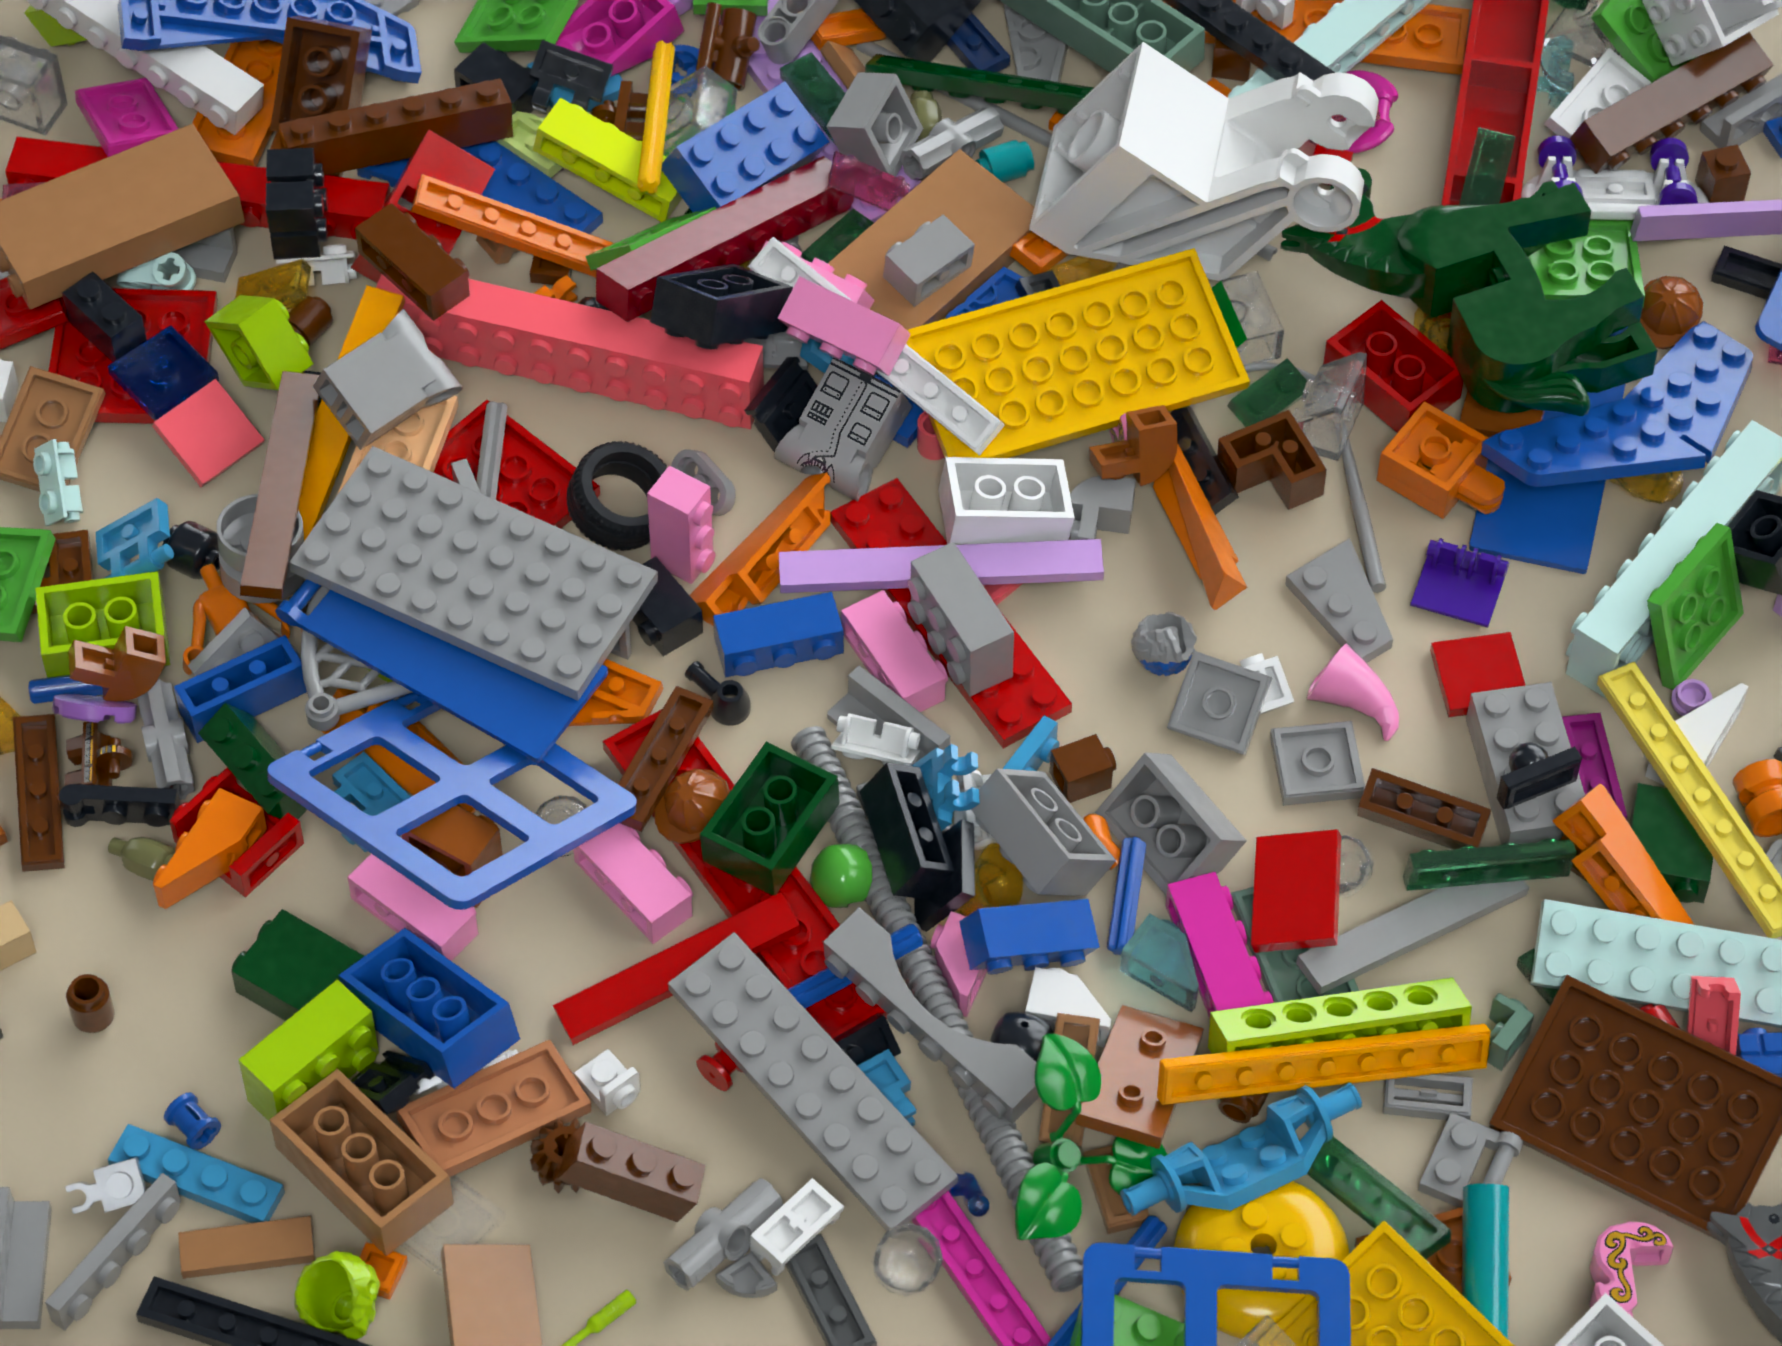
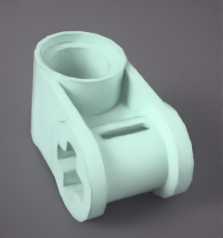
M170 252L119 273L116 283L125 289L192 290L196 284V273L179 254Z

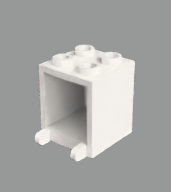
M1642 0L1672 66L1726 46L1779 15L1777 9L1782 7V0Z

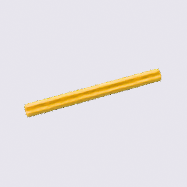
M663 40L657 42L653 50L637 184L641 192L647 191L649 194L656 193L658 185H660L675 55L674 45L672 43L666 44Z

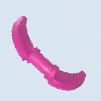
M1351 70L1347 74H1353L1364 79L1374 88L1379 99L1374 127H1370L1347 150L1359 153L1380 145L1394 132V125L1390 122L1389 113L1393 102H1396L1398 99V92L1390 81L1379 74L1364 70Z

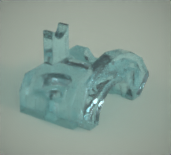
M1565 34L1550 40L1543 48L1540 65L1545 77L1538 76L1536 90L1538 92H1548V104L1555 109L1571 93L1574 83V73L1568 72L1573 52V41Z

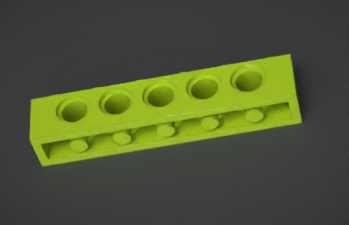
M1451 977L1210 1012L1208 1049L1211 1054L1467 1026L1470 1025L1472 1005L1454 978Z

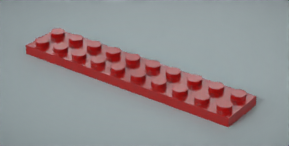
M662 709L603 741V750L622 775H624ZM699 737L696 738L671 781L672 783L676 776H680L687 771L704 769L712 770L726 780L730 791L735 786ZM700 840L686 844L672 842L728 918L772 897V895L704 862ZM797 867L791 872L777 894L782 892L799 922L802 932L756 954L760 961L786 989L828 968L824 962L823 941L840 926L839 922ZM854 983L805 1009L832 1039L877 1013L885 1015V1017L888 1013L877 1004L874 1006L867 1004L856 992L855 988L857 986Z

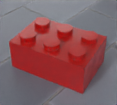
M1380 300L1326 341L1322 369L1397 433L1424 401L1443 412L1461 398L1463 380L1453 359L1383 300Z

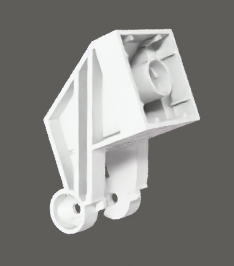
M1142 42L1054 126L1029 230L1067 254L1127 265H1136L1195 248L1207 279L1224 282L1293 221L1312 231L1325 233L1341 231L1354 223L1359 216L1364 180L1360 170L1350 161L1339 156L1327 154L1308 156L1298 148L1310 139L1328 149L1348 150L1370 127H1374L1379 99L1374 88L1364 79L1353 74L1339 72L1323 75L1314 81L1299 72L1296 76L1283 78L1227 98ZM1342 115L1346 120L1344 122L1334 121L1332 116ZM1319 184H1331L1334 188L1332 190H1323L1319 187Z

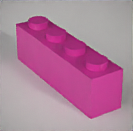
M1216 872L1167 884L1165 907L1209 1019L1210 1012L1274 1003L1271 993L1269 991L1263 992L1259 982L1261 980V970L1258 960L1254 955L1249 957L1245 947L1247 945V935L1244 925L1240 920L1235 921L1231 912L1233 910V900L1230 890L1226 885L1221 887Z

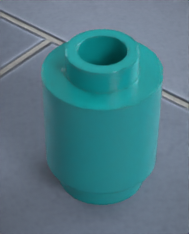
M1012 140L982 149L979 152V159L975 160L1003 183L1025 177L1028 171L1034 169L1033 154L1026 141L1018 143V141Z

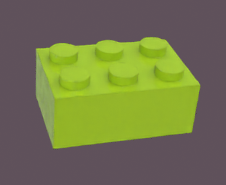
M158 571L35 588L41 656L47 678L70 675L68 651L74 640L113 649L125 626L164 635L165 666L171 665L164 597Z
M337 979L238 1059L248 1102L269 1121L336 1069L340 1070L348 1079L357 1071L361 1072L374 1062L379 1054L372 1011Z

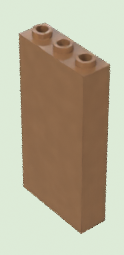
M192 123L0 200V272L8 271L7 280L16 298L22 296L31 310L62 297L63 291L92 271L104 280L244 223L240 197Z
M959 149L828 264L835 269L833 274L843 279L846 274H849L867 284L865 291L875 300L870 310L901 324L906 330L945 319L949 312L959 304L964 303L969 295L1002 267L1008 268L1016 261L1010 256L1013 245L1031 232L1029 227L1034 206ZM944 214L975 244L972 265L914 307L883 278L885 255L895 243H903L912 237L925 222L932 223Z

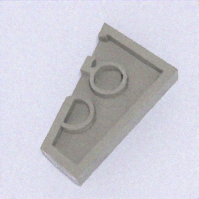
M1003 3L1017 76L1060 82L1068 45Z
M1350 538L1286 576L1285 585L1341 647L1347 643L1366 663L1392 648L1393 637Z

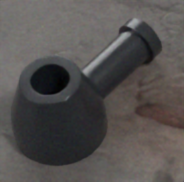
M699 661L692 663L687 668L685 677L689 681H694L714 701L711 715L718 723L733 726L744 722L748 718L751 702L748 693L740 683L734 680H726L720 684L704 669V666ZM725 695H736L733 698L725 697Z

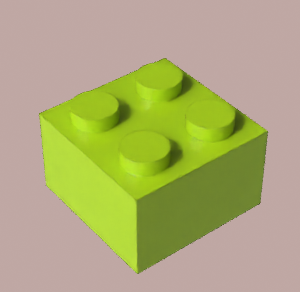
M240 295L204 321L243 386L279 390L282 371L302 373L314 364L307 353L309 352L307 342L300 334L293 330L288 321L290 316L286 307L275 298Z

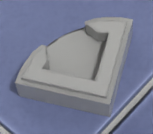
M752 1251L715 1274L716 1282L724 1290L736 1296L758 1298L777 1291V1283Z

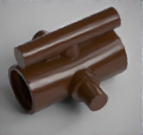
M707 3L695 72L696 77L702 79L710 78V84L726 90L738 91L745 89L750 56L760 47L759 40L753 37L757 18L755 13L739 8L722 9L721 4Z

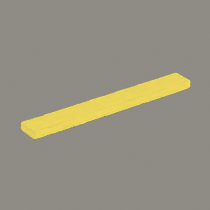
M1635 662L1600 675L1597 681L1598 687L1766 936L1774 939L1781 937V876Z

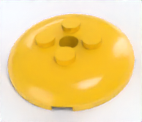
M1294 1181L1231 1211L1191 1205L1179 1224L1174 1242V1248L1253 1253L1252 1250L1254 1248H1265L1268 1246L1273 1254L1272 1256L1298 1258L1299 1256L1333 1258L1342 1261L1350 1254L1346 1234L1336 1214L1313 1191ZM1272 1267L1273 1279L1297 1281V1269ZM1220 1289L1217 1291V1329L1240 1339L1260 1341L1307 1294Z

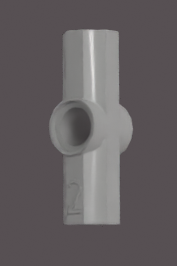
M990 106L987 109L982 107L956 122L950 118L941 120L932 128L928 137L902 150L899 160L904 167V173L912 180L916 178L923 179L959 149L972 158L976 149L1002 136L1004 126L1000 120V114Z
M158 679L148 692L137 697L141 718H143L144 723L141 729L148 761L152 762L157 788L177 789L179 800L186 799L189 793L195 791L191 767L187 758V754H190L182 718L178 717L172 685Z
M760 1178L723 1210L716 1207L706 1210L696 1223L695 1235L664 1261L666 1272L679 1287L688 1291L725 1258L731 1261L742 1258L750 1249V1235L783 1206L781 1195L775 1191L771 1183Z

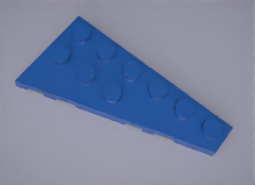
M490 141L461 147L464 151L495 168L482 196L591 234L603 223V213L498 142ZM410 158L357 169V174L359 177L369 180L372 176L386 180L390 183L391 187H395Z

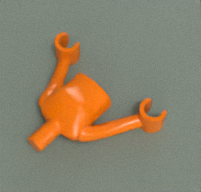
M214 564L206 565L200 569V574L208 590L199 596L193 606L191 646L186 648L183 654V670L188 675L192 674L191 669L188 667L190 660L195 659L204 649L206 619L210 622L217 636L244 607L251 612L247 601L235 597L225 588ZM253 603L281 622L282 636L286 635L287 639L290 638L288 624L283 622L275 612L278 607L276 603Z

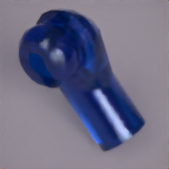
M964 1171V1174L956 1173L958 1175V1183L948 1190L952 1197L963 1196V1202L972 1215L977 1217L985 1215L989 1210V1201L974 1174Z

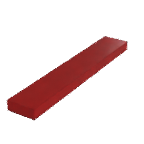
M782 892L554 1004V1010L572 1045L673 996L668 989V983L734 932L755 955L802 932L800 924Z

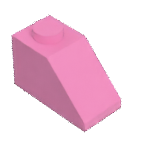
M951 911L945 925H937L930 947L935 949L937 966L941 968L942 976L947 981V987L953 993L952 998L957 1001L958 1009L962 1011L963 1016L967 1017L986 976L987 969L970 970L959 921L967 916Z

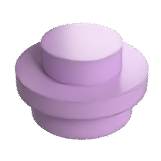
M1688 679L1674 688L1671 704L1679 715L1684 716L1713 698L1705 683L1696 679Z

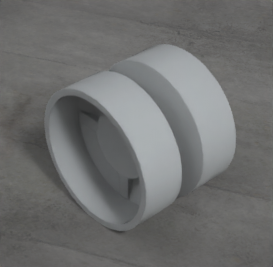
M252 494L238 498L228 504L217 520L220 576L225 588L235 597L252 603H271L279 601V599L240 596V584L258 494ZM299 510L289 562L304 542L303 519ZM289 563L282 599L293 594L304 580L303 577L290 572Z

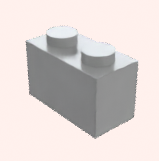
M943 214L932 223L925 222L916 230L912 237L903 243H895L887 251L883 278L915 307L971 267L975 244Z

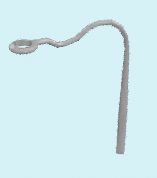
M1269 362L1244 365L1246 373L1261 370L1289 372L1311 382L1326 396L1335 416L1350 501L1368 581L1374 593L1384 591L1386 583L1368 506L1342 411L1333 392L1313 374L1292 365Z

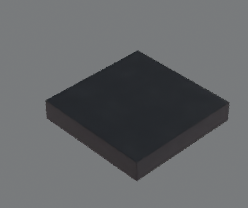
M961 819L942 834L955 872L927 899L914 898V915L916 923L920 925L922 931H929L949 916L951 911H956L975 896L974 823Z

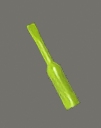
M626 1289L591 1316L587 1321L586 1327L561 1346H576L591 1333L601 1332L637 1303L635 1297Z

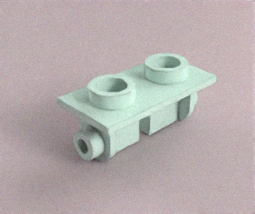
M52 439L34 449L35 455L33 459V467L38 475L41 493L39 496V507L44 514L45 526L53 525L63 519L64 523L80 521V514L83 513L79 485H65V479H75L78 477L74 449H70L69 442L57 443L56 439Z

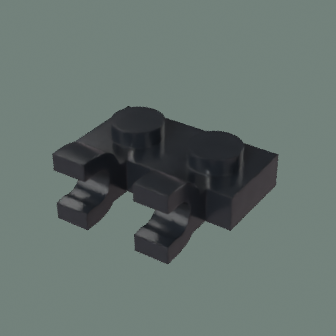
M542 40L529 74L531 79L539 81L531 100V104H533L532 109L546 114L554 87L573 93L574 96L571 104L579 105L587 112L590 99L601 103L613 71V65Z

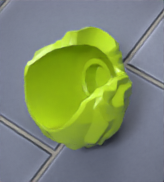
M333 1251L329 1255L317 1257L316 1261H312L310 1265L304 1266L297 1281L294 1292V1308L298 1311L299 1318L304 1320L309 1326L330 1333L338 1332L352 1340L363 1338L367 1334L368 1326L374 1321L376 1315L375 1301L380 1288L376 1271L371 1265L366 1264L361 1258L353 1255L351 1252Z

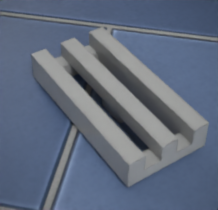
M1431 1074L1385 1080L1383 1114L1448 1120L1450 1114L1454 1113L1470 1120L1473 1078ZM1395 1085L1463 1091V1095L1438 1093L1437 1090L1421 1089L1420 1091L1395 1088Z

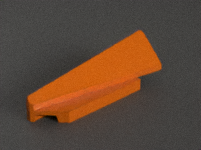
M1177 443V453L1172 465L1160 478L1155 480L1153 489L1199 579L1203 581L1211 607L1217 610L1245 590L1247 585L1236 566L1239 560Z
M827 472L805 478L689 595L701 608L702 619L705 622L714 626V615L743 610L748 601L752 605L761 604L780 583L779 552L808 551L829 527L830 510H824V486L830 483V476Z
M1598 784L1552 820L1582 850L1571 861L1611 911L1694 925L1602 784Z

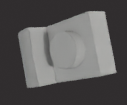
M1095 476L1079 483L1070 493L1075 517L1070 540L1096 539L1097 530L1129 534L1136 479L1124 477L1116 480H1102L1100 476Z

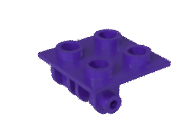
M1439 538L1438 541L1430 540L1426 553L1427 558L1410 606L1488 628L1510 563L1501 560L1502 555L1493 556L1483 552L1480 555L1477 548L1470 552L1466 551L1467 545H1462V548L1459 549L1458 545L1444 542L1442 538Z

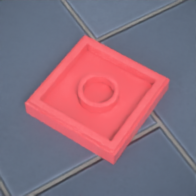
M216 378L157 419L152 425L153 429L201 488L261 446L265 441Z

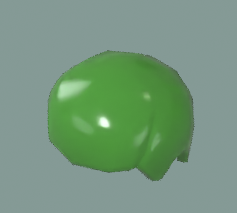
M837 844L822 849L811 864L810 882L812 888L829 908H847L848 904L864 901L872 883V864L867 852L853 844Z

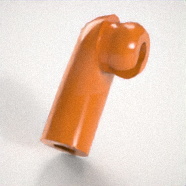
M1088 814L1083 820L1116 860L1110 867V870H1112L1119 864L1121 850L1112 841L1106 819L1098 814Z

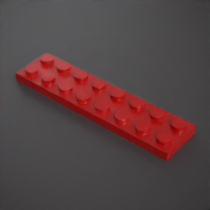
M898 478L860 496L858 501L852 500L830 511V522L851 549L947 545V541ZM909 588L882 589L892 602L897 601L901 605L908 625L913 631L917 630L920 632L926 642L927 650L935 660H939L942 663L950 680L1003 749L1028 736L1044 715L1056 721L1072 712L1071 701L1007 619L1006 621L1014 631L1013 677L973 696H969L962 684L956 685L947 669V661L943 655H937L932 650L927 638L928 632L922 623L917 625L913 621L908 610V603L911 602Z

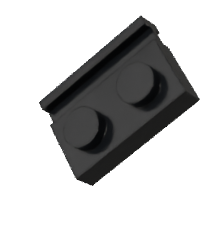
M787 357L744 410L747 415H752L755 419L754 425L774 453L784 436L799 424V418L818 386L809 372L800 367L798 357Z
M387 1050L382 1054L385 1058L380 1064L372 1062L350 1081L384 1114L388 1115L389 1113L399 1111L407 1105L410 1100L409 1097L420 1088L417 1084L418 1081L422 1078L430 1080L435 1076L426 1062Z

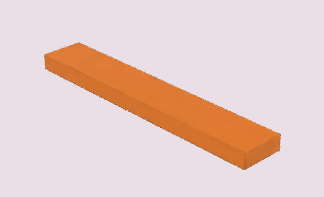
M424 174L421 175L418 181L411 212L593 277H596V270H590L585 256L614 244L613 242Z

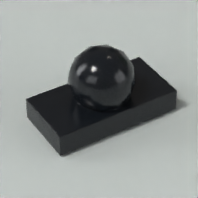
M1533 742L1521 743L1514 748L1509 756L1511 772L1501 776L1496 799L1503 810L1509 809L1576 782L1582 760L1581 755L1576 747H1572L1549 757L1548 752L1541 745Z

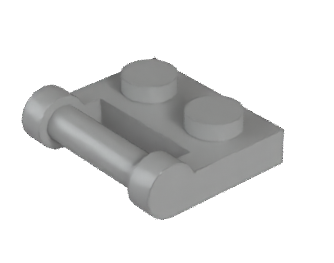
M1451 1113L1419 1183L1418 1191L1461 1208L1463 1207V1187L1469 1185L1484 1148L1494 1150L1496 1153L1483 1183L1502 1184L1512 1158L1518 1156L1522 1149L1523 1140L1512 1132H1499Z

